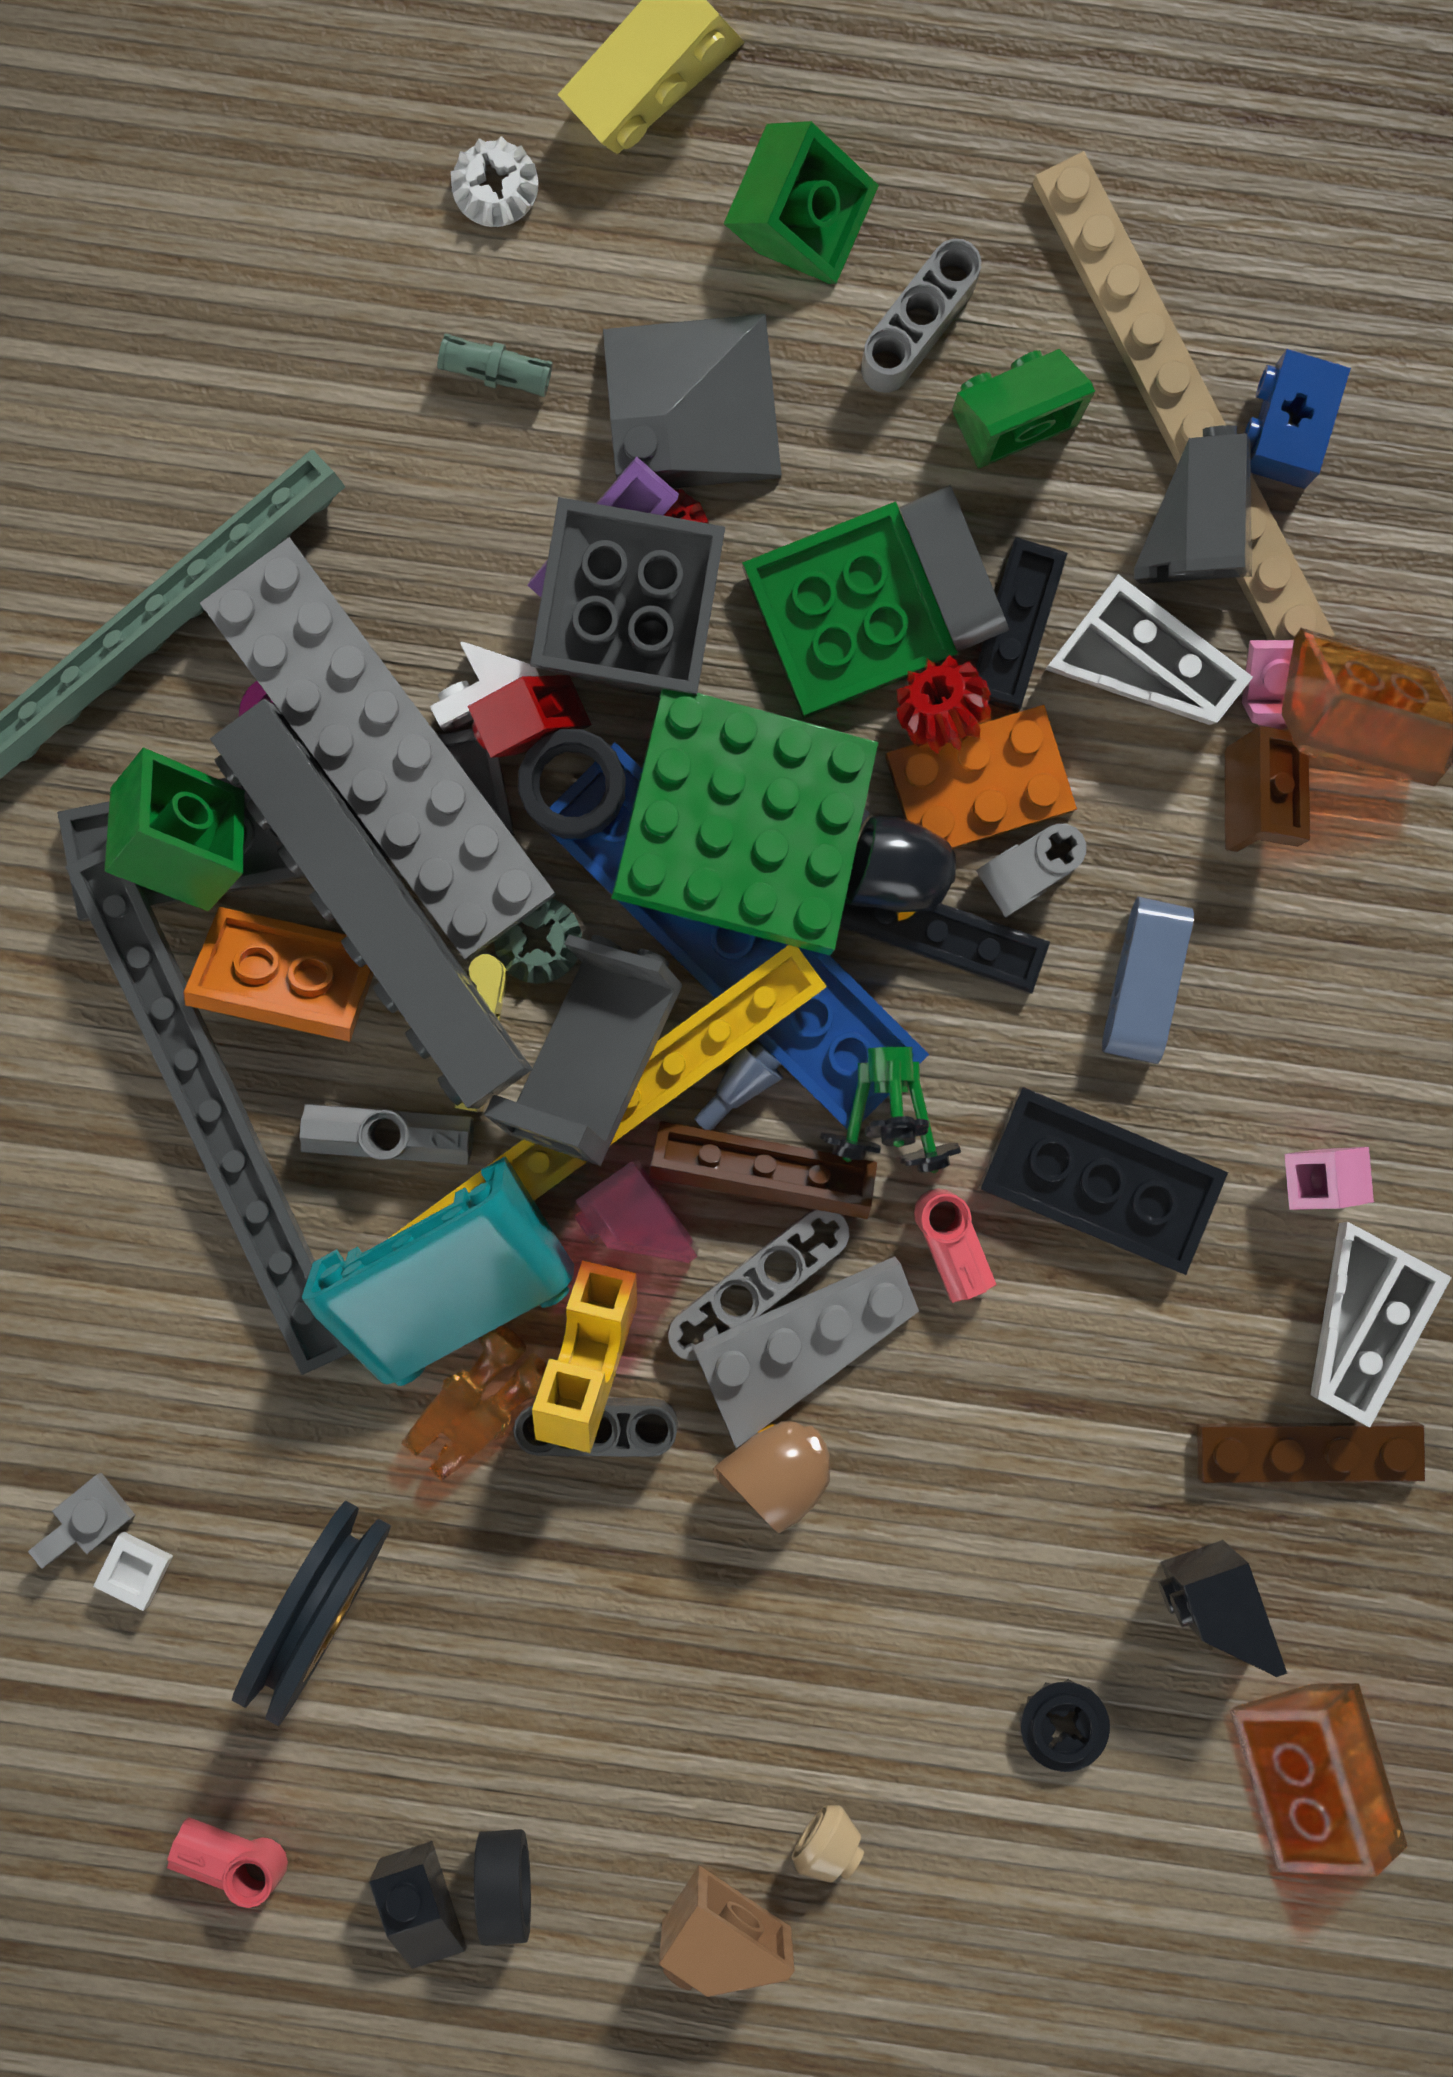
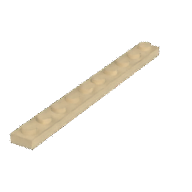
M1082 151L1035 175L1033 186L1178 465L1189 438L1203 437V429L1206 427L1226 424L1085 151ZM1251 474L1252 577L1236 579L1268 640H1305L1309 648L1312 649L1330 640L1335 634Z

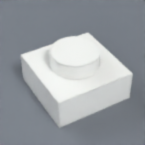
M122 1532L117 1536L93 1587L144 1611L150 1605L173 1555L126 1532Z

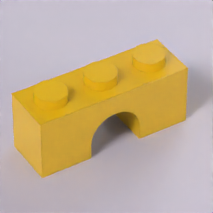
M582 1260L566 1307V1330L558 1360L549 1358L532 1408L535 1440L591 1453L637 1308L636 1273Z

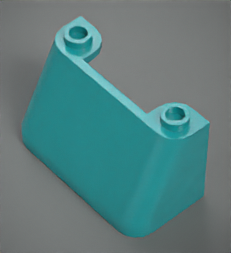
M506 1156L481 1169V1174L486 1181L485 1183L478 1185L470 1193H468L466 1188L459 1190L455 1193L454 1203L363 1253L359 1247L350 1250L346 1261L336 1249L313 1262L302 1294L303 1301L314 1317L381 1383L386 1385L396 1383L397 1386L406 1385L418 1378L424 1372L427 1365L538 1305L546 1308L558 1303L569 1293L570 1288L568 1284L574 1276V1263Z

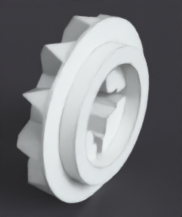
M502 136L497 141L486 142L478 138L475 146L466 152L460 151L454 171H450L452 193L457 206L466 217L483 226L501 227L518 221L531 209L537 197L538 175L535 163L526 154L522 145L517 147L508 143ZM491 164V167L495 168L498 175L508 174V177L502 179L503 189L501 192L503 199L499 200L497 193L493 192L489 185H479L486 181V165Z

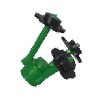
M912 1047L868 1048V1063H858V1084L847 1135L821 1132L820 1139L834 1144L832 1153L843 1157L846 1162H850L853 1159L865 1160L866 1151L880 1153L881 1145L859 1139L870 1084L874 1082V1093H889L891 1118L870 1122V1126L865 1129V1135L873 1138L881 1137L883 1145L896 1146L898 1148L915 1143L916 1137L920 1136L923 1148L917 1152L900 1156V1163L905 1164V1166L917 1165L918 1172L937 1173L939 1169L948 1167L950 1165L949 1156L961 1153V1148L958 1143L935 1146L920 1083L919 1062H913ZM908 1087L916 1120L913 1117L903 1116L902 1093H907Z

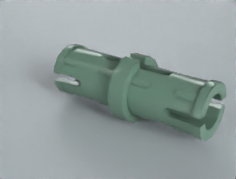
M447 333L444 334L437 362L438 369L484 380V384L487 387L496 389L499 384L524 390L541 397L546 396L553 366L552 361L532 358L508 351L505 344L494 342L492 346L464 340Z

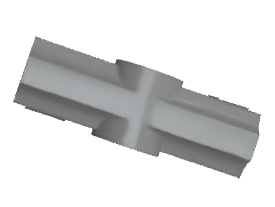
M305 1104L300 1123L299 1138L301 1152L370 1157L379 1160L396 1159L469 1165L473 1150L474 1129L473 1117ZM386 1118L393 1120L398 1125L401 1133L399 1143L390 1151L383 1149L375 1140L376 1126Z

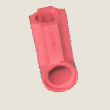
M940 1188L929 1190L921 1195L915 1205V1222L924 1234L950 1301L954 1303L971 1299L997 1285L972 1225L970 1208L966 1202L949 1190ZM940 1202H951L956 1213L954 1221L946 1229H933L929 1221L930 1211Z
M190 1817L183 1822L167 1858V1869L222 1889L231 1902L245 1908L259 1906L269 1897L285 1875L288 1864L286 1852L279 1843L272 1839L262 1837L250 1841ZM246 1864H255L260 1867L266 1881H258L252 1878L247 1872Z

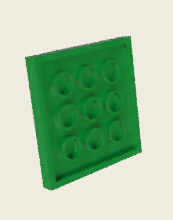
M662 689L611 899L830 956L836 946L878 742L701 693L693 695Z

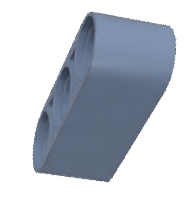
M1137 896L1127 924L1102 1039V1051L1104 1053L1153 1064L1160 1063L1168 1040L1194 919V910L1192 908Z

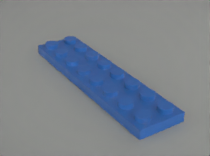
M616 742L611 748L616 752L626 777L625 800L617 818L602 832L584 839H562L549 833L611 895L642 768ZM595 761L549 808L564 817H579L590 813L600 803L605 792V776L601 766ZM617 900L714 998L720 996L788 946L784 943L772 940L768 942L761 937ZM799 948L827 987L764 1032L756 1040L848 1130L858 1084V1063H868V1048L912 1047L913 1062H919V1064L929 1053L831 956ZM874 1082L870 1084L862 1122L889 1096V1093H874Z

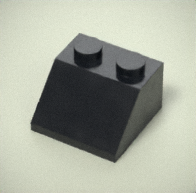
M1224 1540L1161 1561L1166 1579L1158 1581L1159 1588L1169 1613L1176 1614L1182 1628L1190 1626L1203 1642L1275 1677L1288 1674L1250 1565Z

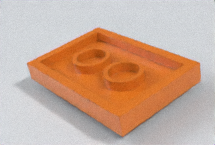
M1045 705L979 724L981 728L980 739L965 736L962 738L961 751L954 748L951 743H946L939 754L930 749L927 743L920 747L913 744L887 752L885 755L904 819L920 824L949 842L953 849L1063 816L1077 810Z
M219 907L185 987L184 1000L185 1006L350 1042L374 974L367 964L362 968L359 967L346 952L341 943V940L347 936L346 934Z

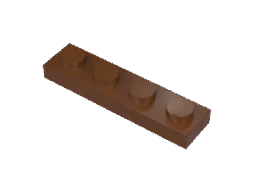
M660 1121L649 1178L868 1219L872 1207L877 1162L854 1159L846 1162L843 1157L833 1153Z
M1418 1422L1372 1423L1371 1427L1362 1423L1197 1424L1198 1479L1202 1483L1425 1481L1424 1425Z

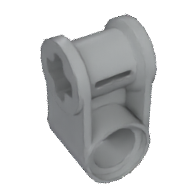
M1055 824L1047 827L1021 845L1017 844L976 870L1004 916L1007 917L1048 891V887L1074 871L1085 858L1086 842L1083 834L1076 827L1069 824ZM1050 838H1053L1057 844L1067 841L1070 845L1071 850L1065 855L1068 864H1064L1060 858L1053 861L1047 858L1046 852L1052 846Z

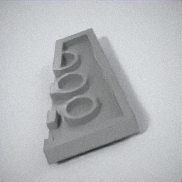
M894 1256L692 1347L735 1447L738 1448L758 1433V1431L762 1430L919 1312L901 1263Z

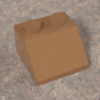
M699 1865L662 1921L659 1965L663 1967L666 1977L676 1986L687 1991L695 1988L707 1997L788 1981L795 1971L791 1926Z

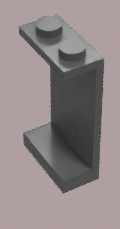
M568 935L564 945L581 961V965L536 1059L533 1070L530 1072L517 1102L493 1094L484 1115L509 1135L601 1166L683 984L667 968L669 962L655 952L638 949L637 954L623 951L618 944L602 936L593 935L589 941Z

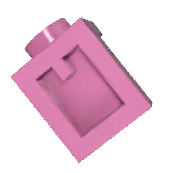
M1305 640L1249 641L1246 672L1253 676V678L1243 690L1242 704L1252 723L1276 729H1286L1290 724L1307 723L1309 711L1303 702L1310 648Z

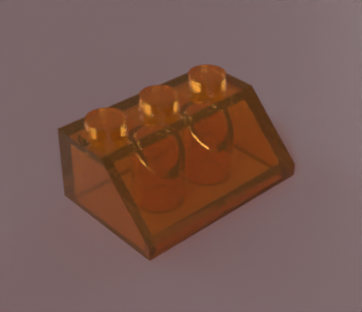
M1305 628L1299 629L1294 637L1281 712L1292 735V742L1295 747L1310 757L1318 758L1324 756L1345 762L1357 770L1368 768L1389 774L1401 782L1412 780L1435 787L1453 764V698L1435 667Z
M1359 1683L1308 1684L1244 1703L1230 1710L1278 1872L1377 1877L1408 1847Z

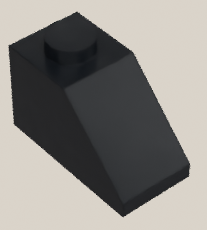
M433 1841L380 1858L369 1884L386 1937L410 1967L414 1969L465 1952L466 1943Z

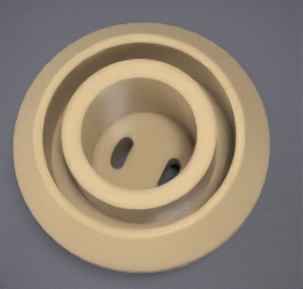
M840 1805L823 1806L809 1822L792 1854V1860L798 1874L832 1883L839 1876L847 1880L854 1873L864 1855V1850L858 1846L861 1834L843 1807Z

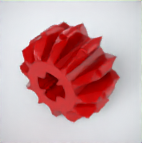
M949 654L941 666H936L934 662L927 658L925 671L921 674L907 671L909 686L896 689L897 701L899 703V707L896 710L898 712L897 719L901 727L907 731L913 743L918 747L928 743L930 749L939 754L946 743H951L954 748L961 751L962 738L965 736L980 739L981 728L979 723L991 720V709L988 704L991 693L987 682L982 680V677H979L977 669L971 665L970 661L959 666L957 660H954Z

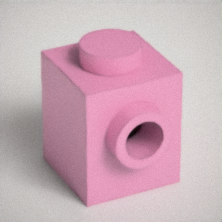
M1369 1147L1316 1149L1284 1154L1289 1210L1340 1209L1374 1202Z

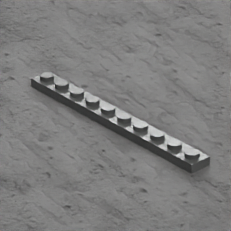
M106 848L66 865V870L301 1375H304L351 1352L314 1317L302 1299V1294L315 1259L199 1009L185 1006L184 990L187 983L142 886L105 872Z

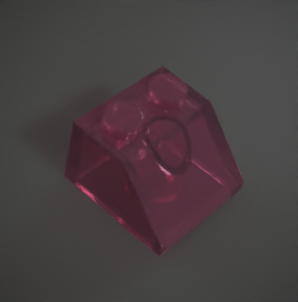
M637 1158L575 1200L581 1211L575 1214L574 1217L592 1243L602 1239L609 1249L689 1263L698 1256L699 1247L652 1179L649 1178L648 1173Z

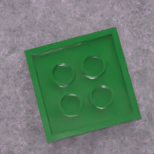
M896 501L742 562L743 571L803 719L908 678L907 671L923 672L925 671L927 658L938 666L946 660L949 654L953 659L958 655Z

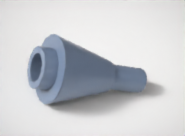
M759 1041L753 1046L750 1044L745 1046L734 1055L716 1089V1095L694 1117L696 1122L703 1129L712 1131L733 1108H738L783 1079L781 1073L777 1070L781 1063Z

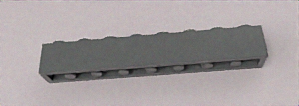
M263 699L212 736L210 740L221 754L214 759L216 765L232 785L237 786L241 783L252 800L246 804L248 811L265 831L272 828L281 840L283 846L277 849L280 857L296 876L304 873L315 889L309 897L320 914L328 922L336 919L347 935L341 940V943L352 960L361 968L367 964L379 982L373 986V989L381 1002L391 1013L399 1010L411 1028L405 1034L413 1048L423 1059L431 1056L438 1065L443 1075L437 1079L449 1099L457 1106L463 1102L467 1108L479 1109L491 1100L493 1094H500L532 1071L533 1068L279 709L266 699Z

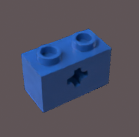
M1286 349L1275 366L1266 365L1255 396L1263 400L1258 419L1254 417L1249 419L1244 431L1250 439L1251 473L1306 489L1320 473L1351 368ZM1285 410L1293 412L1292 422L1296 426L1288 424L1289 414Z

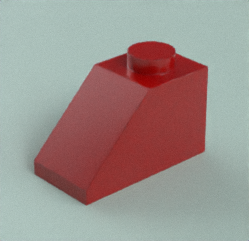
M568 675L522 676L467 706L474 720L472 725L474 735L478 743L488 751L490 758L514 756L528 751L541 737L560 729H585L592 725L571 677Z

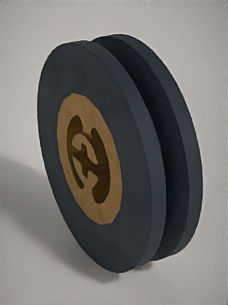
M344 1501L330 1519L294 1577L256 1645L232 1696L233 1702L246 1708L265 1685L273 1689L274 1693L265 1719L277 1726H280L320 1662L371 1570L391 1528L390 1524L377 1519L360 1540L351 1536L359 1507L348 1501Z

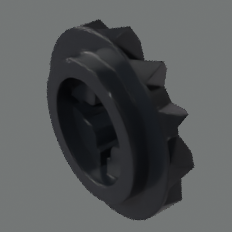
M1069 1679L1057 1683L1045 1682L1042 1689L1033 1696L1027 1697L1023 1714L1019 1718L1021 1735L1026 1749L1038 1763L1054 1771L1072 1772L1089 1766L1102 1754L1109 1739L1110 1720L1103 1702L1090 1687L1077 1684ZM1070 1711H1075L1076 1713L1072 1721L1080 1735H1082V1738L1065 1731L1059 1737L1055 1736L1053 1738L1052 1735L1056 1728L1047 1713L1051 1712L1053 1715L1057 1713L1059 1716L1065 1717Z

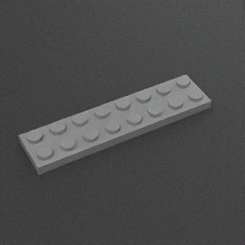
M290 537L200 602V605L465 960L471 959L556 896V893Z

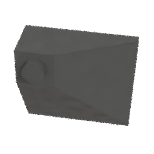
M766 314L603 329L616 479L636 456L671 488L781 478Z
M558 497L530 666L660 697L662 689L697 695L725 527Z

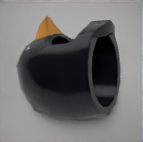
M872 816L866 822L857 842L844 904L897 912L898 921L907 919L919 911H929L943 902L951 884L955 882L956 854L949 842L920 824L899 817Z

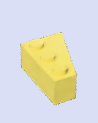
M641 0L557 95L601 144L614 153L619 154L623 149H629L637 144L645 135L650 125L745 42L707 0Z

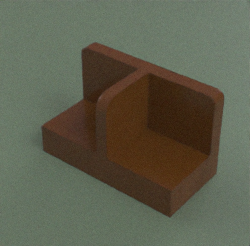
M1258 726L1225 749V849L1227 851L1238 852L1258 840L1296 847L1310 840L1309 735Z

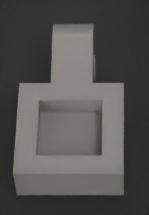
M99 1473L52 1510L62 1525L38 1542L28 1552L41 1569L53 1562L76 1542L88 1554L133 1518L135 1514L105 1476Z

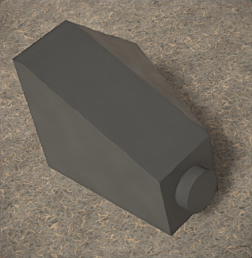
M1221 425L1206 427L1203 429V437L1188 439L1134 568V579L1140 584L1252 577L1250 439L1247 433L1237 434V426Z

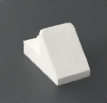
M460 642L479 681L472 685H469L468 681H461L449 686L438 694L440 701L431 705L430 708L445 734L452 733L474 722L467 706L522 676H539L536 668L528 663L493 651Z

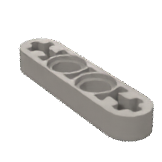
M815 1209L806 1213L684 1308L672 1320L668 1331V1340L673 1352L680 1358L689 1361L698 1360L692 1347L695 1344L690 1343L684 1347L679 1342L684 1332L681 1324L688 1320L690 1324L696 1326L704 1321L709 1314L700 1307L707 1302H711L717 1318L729 1326L725 1330L727 1331L759 1317L836 1257L846 1247L849 1239V1227L844 1217L840 1214ZM820 1218L825 1224L835 1220L839 1226L833 1232L837 1241L830 1247L824 1242H819L809 1249V1253L817 1259L807 1266L800 1250L787 1240L798 1233L801 1242L804 1243L815 1233L811 1226L814 1220ZM775 1251L788 1252L796 1261L795 1274L785 1282L771 1280L764 1271L766 1258ZM732 1285L746 1287L753 1296L750 1310L741 1316L730 1315L721 1306L720 1298L722 1293ZM716 1323L705 1330L703 1333L704 1341L720 1334Z

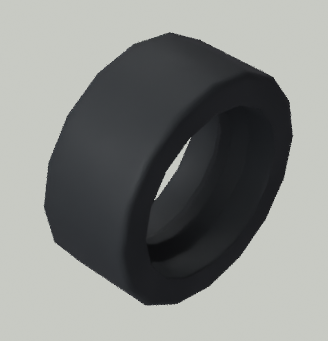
M560 729L541 737L526 752L519 768L518 792L525 810L544 831L562 839H584L602 832L617 818L625 800L626 777L616 752L601 737L583 729ZM565 752H580L592 757L601 766L605 776V792L600 803L590 813L579 817H564L553 812L544 803L540 793V776L545 765L555 756Z
M522 1829L485 1831L478 1834L474 1859V1900L477 1932L481 1945L528 1942L531 1922V1877L528 1843L525 1831Z

